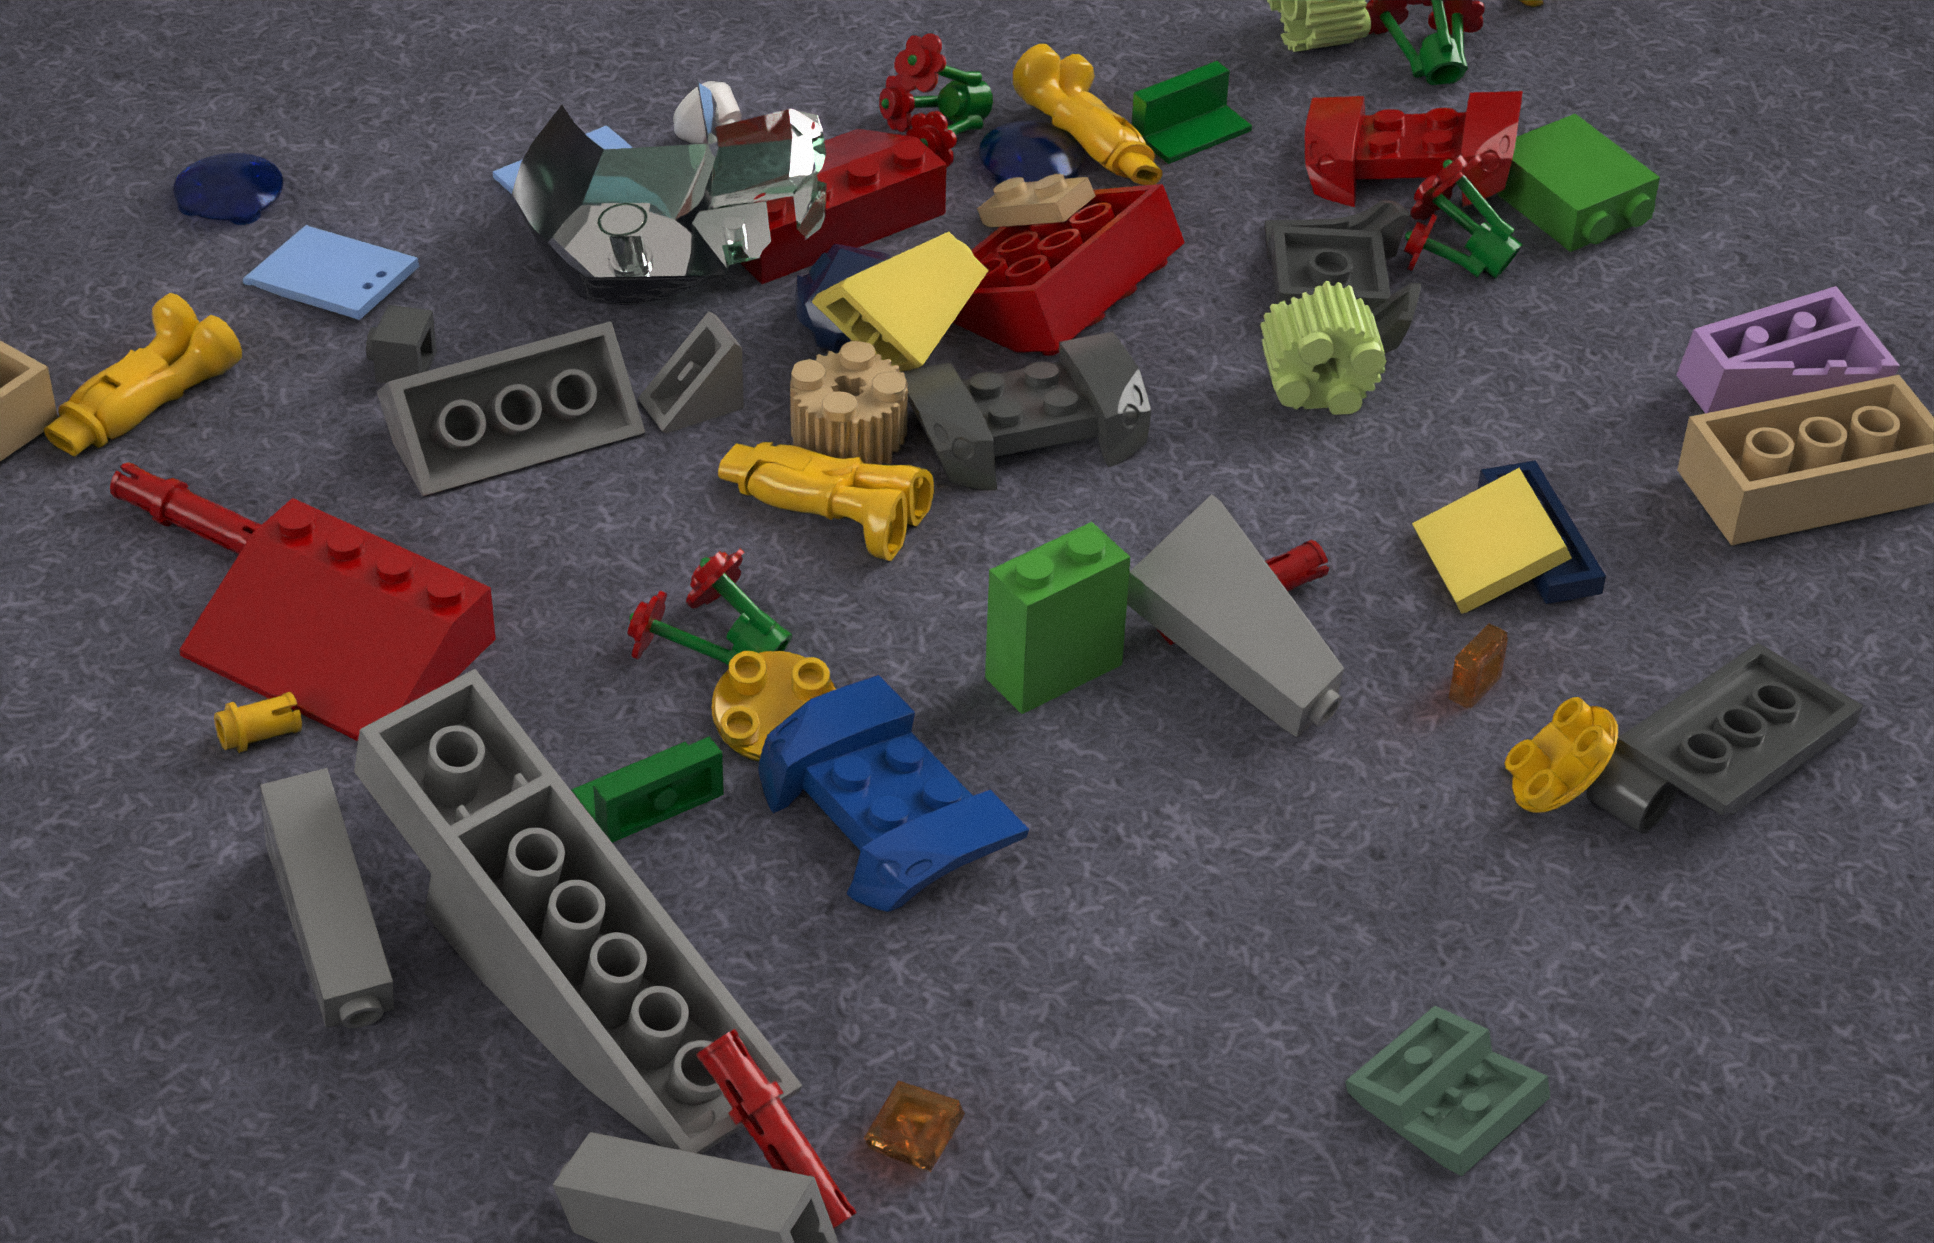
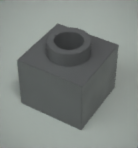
M388 305L378 327L372 326L367 336L366 356L368 360L374 361L376 382L387 383L392 380L429 371L437 354L433 310Z

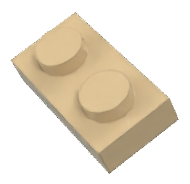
M1054 174L1033 182H1025L1022 177H1016L998 184L993 189L995 195L979 206L977 211L982 223L988 227L1064 222L1092 200L1095 194L1088 177L1065 179L1063 174Z

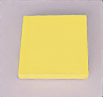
M1520 468L1412 523L1461 614L1467 613L1572 559L1567 546Z

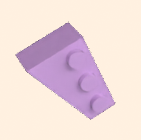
M1835 286L1695 328L1676 376L1703 412L1710 413L1894 376L1900 365Z

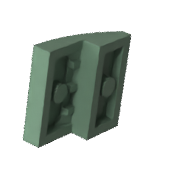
M1437 1006L1432 1007L1345 1081L1347 1092L1363 1108L1443 1167L1460 1176H1463L1550 1099L1547 1075L1493 1052L1489 1029Z

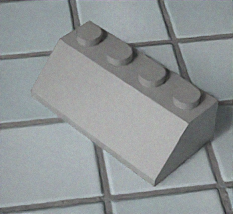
M612 321L392 380L377 391L392 442L422 497L646 433Z

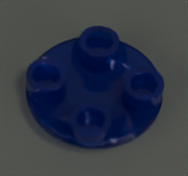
M1025 120L1003 124L987 133L980 143L979 156L983 165L995 175L997 184L1016 177H1022L1025 182H1033L1054 174H1063L1065 179L1078 178L1079 168L1084 162L1085 149L1069 132L1053 126L1052 123Z
M246 153L218 154L200 159L186 167L175 180L174 196L179 211L184 215L199 216L212 220H229L237 225H246L257 221L261 216V211L277 200L283 189V176L278 167L265 158Z

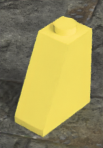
M947 232L844 279L818 293L812 300V303L851 341L872 344L875 348V355L880 354L881 360L890 359L891 366H899V372L907 371L924 365L988 270L974 257L971 249L965 243L957 240L950 232Z

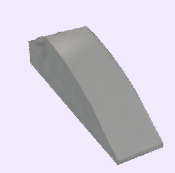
M476 669L359 730L355 774L431 873L424 913L477 977L590 1092L660 1146L703 1154L744 1128L742 1123L737 1126L728 1114L732 1107L712 1075L709 1074L703 1063L696 1056L702 1049L733 1029L737 1031L749 1054L770 1083L774 1081L778 1083L784 1092L780 1096L782 1102L800 1092L802 1084Z

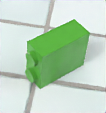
M1572 114L1516 137L1513 159L1505 189L1496 194L1564 248L1572 252L1591 243L1599 244L1608 236L1632 226H1642L1651 219L1655 209L1660 177L1577 114Z
M1093 522L989 570L985 678L1021 714L1122 665L1131 557Z

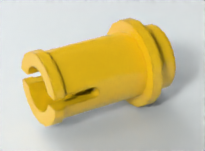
M291 692L282 694V696L237 707L234 702L225 704L224 711L214 714L215 728L222 748L228 750L236 747L238 753L247 751L249 743L290 732H300L302 730L300 710L293 712L291 710L292 706L297 705L294 695Z

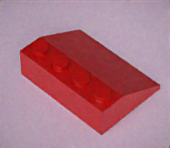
M855 129L677 195V201L690 212L700 203L706 189L712 197V211L707 231L761 284H765L814 265L824 252L827 253L834 244L859 248L944 215L946 213L947 164L917 137ZM825 158L823 167L817 175L814 171ZM811 199H814L810 209L807 212V206L809 202L811 201Z
M1156 184L1093 190L1095 197L1064 222L999 227L971 250L974 257L988 272L953 323L1015 352L1041 351L1044 356L1058 354L1059 342L1073 339L1084 328L1104 319L1106 316L1105 310L1117 300L1124 299L1137 290L1136 284L1148 274L1165 267L1168 263L1167 258L1185 243L1164 185Z
M292 498L251 534L180 647L179 652L180 656L269 699L291 692L297 701V705L291 707L292 710H300V714L358 741L361 728L454 680L496 640L491 587Z

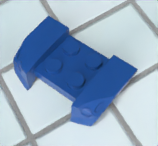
M877 675L812 698L767 735L759 761L758 772L766 801L773 813L788 807L803 789L860 850L854 877L846 894L858 903L889 912L902 907L918 892L947 873L1027 838L1029 828L991 789L973 796L911 732L915 711Z

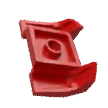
M1523 91L1469 93L1466 112H1457L1452 108H1435L1422 114H1404L1400 110L1386 109L1378 111L1374 115H1365L1364 96L1312 98L1305 125V165L1313 192L1326 200L1355 207L1357 179L1428 178L1438 174L1444 168L1443 163L1445 160L1453 161L1456 157L1462 155L1468 162L1479 154L1482 160L1464 175L1486 199L1505 189L1515 149ZM1462 192V207L1472 204Z

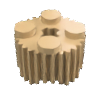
M861 341L845 343L839 353L835 354L833 351H828L827 356L818 354L816 355V360L808 359L795 363L790 381V419L793 446H799L835 458L848 459L859 457L864 464H891L892 451L898 452L900 445H904L905 437L907 436L908 383L904 372H899L898 365L891 366L890 359L881 360L880 354L875 355V348L872 344Z

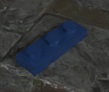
M1536 460L1481 469L1478 489L1520 468L1567 546L1572 559L1532 579L1544 602L1550 604L1603 594L1606 575Z

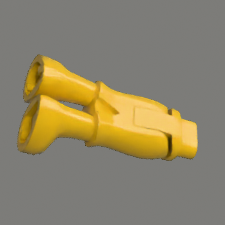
M1037 44L1020 57L1013 70V86L1016 93L1028 105L1034 106L1052 117L1053 126L1069 132L1086 152L1108 171L1118 176L1129 178L1134 183L1141 185H1155L1160 181L1163 172L1153 162L1155 158L1154 151L1146 144L1138 130L1125 118L1110 110L1099 98L1089 92L1095 77L1094 69L1082 55L1071 54L1060 61V56L1049 45Z
M173 293L165 295L152 308L155 338L145 348H139L136 351L130 350L122 360L84 382L67 402L58 407L59 417L44 428L47 439L53 445L72 456H77L91 444L98 448L108 444L107 437L113 440L126 434L162 404L182 398L184 390L208 378L222 375L242 359V349L238 338L228 324L219 317L209 315L199 322L195 312L184 299Z
M761 442L755 448L736 443L723 457L718 468V477L720 479L738 484L741 494L752 495L765 504L790 511L817 514L829 520L847 517L859 522L863 526L868 552L874 557L887 561H892L903 546L907 524L917 527L928 513L934 494L933 476L927 469L912 465L887 466L864 464L859 457L848 459L835 458L799 446L778 444L774 447L773 442Z

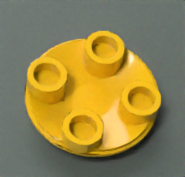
M742 651L736 654L730 660L728 670L719 679L713 692L711 709L716 730L724 742L734 751L759 762L766 737L773 729L810 699L836 690L830 678V670L826 663L818 658L803 657L791 652L766 651L757 653L754 651Z
M1573 697L1564 701L1556 709L1552 721L1532 740L1527 739L1516 744L1506 757L1504 765L1513 775L1512 789L1516 803L1529 812H1547L1567 804L1583 793L1599 777L1613 755L1618 739V724L1615 717L1605 708L1589 706L1580 697Z

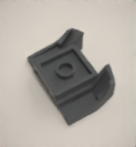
M1381 200L1365 211L1342 218L1265 220L1267 258L1272 260L1276 304L1285 300V303L1289 305L1291 304L1292 297L1300 299L1304 292L1313 295L1314 288L1322 286L1325 281H1329L1331 286L1340 282L1343 288L1350 285L1353 288L1356 300L1361 298L1364 301V305L1370 307L1384 352L1387 353L1397 349L1411 325L1422 283H1410L1390 295L1386 258L1397 255L1404 228L1411 217L1410 213L1396 201Z
M1114 332L1059 342V362H1035L1029 364L1024 369L1003 373L982 372L966 380L960 378L950 362L901 371L904 372L908 383V402L922 425L950 482L980 490H997L996 456L1098 437L1103 459L1109 468L1123 462L1147 443L1151 407L1138 366Z

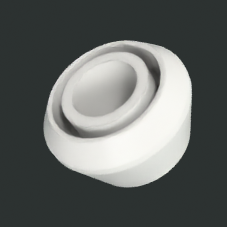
M708 81L692 90L682 100L674 113L673 123L676 136L705 150L713 146L719 150L729 146L741 131L739 123L742 117L730 86L724 82Z

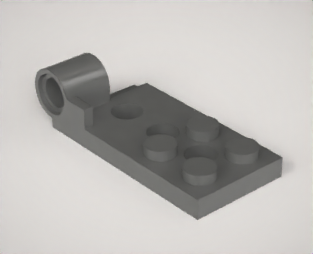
M1757 643L1619 736L1607 766L1587 788V799L1641 834L1647 833L1666 816L1679 789L1720 815L1725 813L1734 815L1856 726L1863 705L1760 643Z

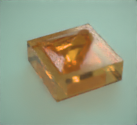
M1488 623L1455 656L1448 699L1465 708H1472L1500 680L1508 643V632Z
M898 1080L864 1139L869 1149L931 1172L965 1113L959 1100Z

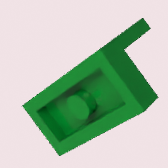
M1218 61L1136 91L1133 94L1131 124L1138 130L1154 153L1168 164L1252 131V125L1227 106L1230 70Z
M710 736L690 745L685 741L571 789V791L613 843L724 795L722 751Z

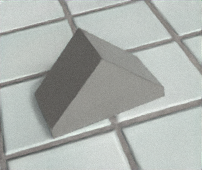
M708 311L641 393L638 400L664 433L676 431L743 409L742 347L717 315Z

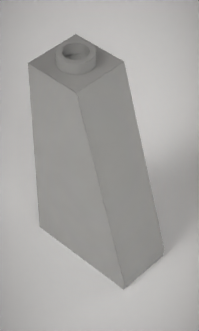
M1212 494L1129 572L1127 605L1295 737L1301 735L1313 723L1318 727L1323 726L1339 708L1343 699L1338 693L1344 667L1223 503Z
M328 768L260 784L266 848L325 1027L341 1023L346 1028H360L370 1025L379 1020L384 1012L394 1009L393 980Z
M590 1132L572 1158L563 1166L558 1178L553 1183L572 1231L598 1243H839L816 1180L812 1176Z

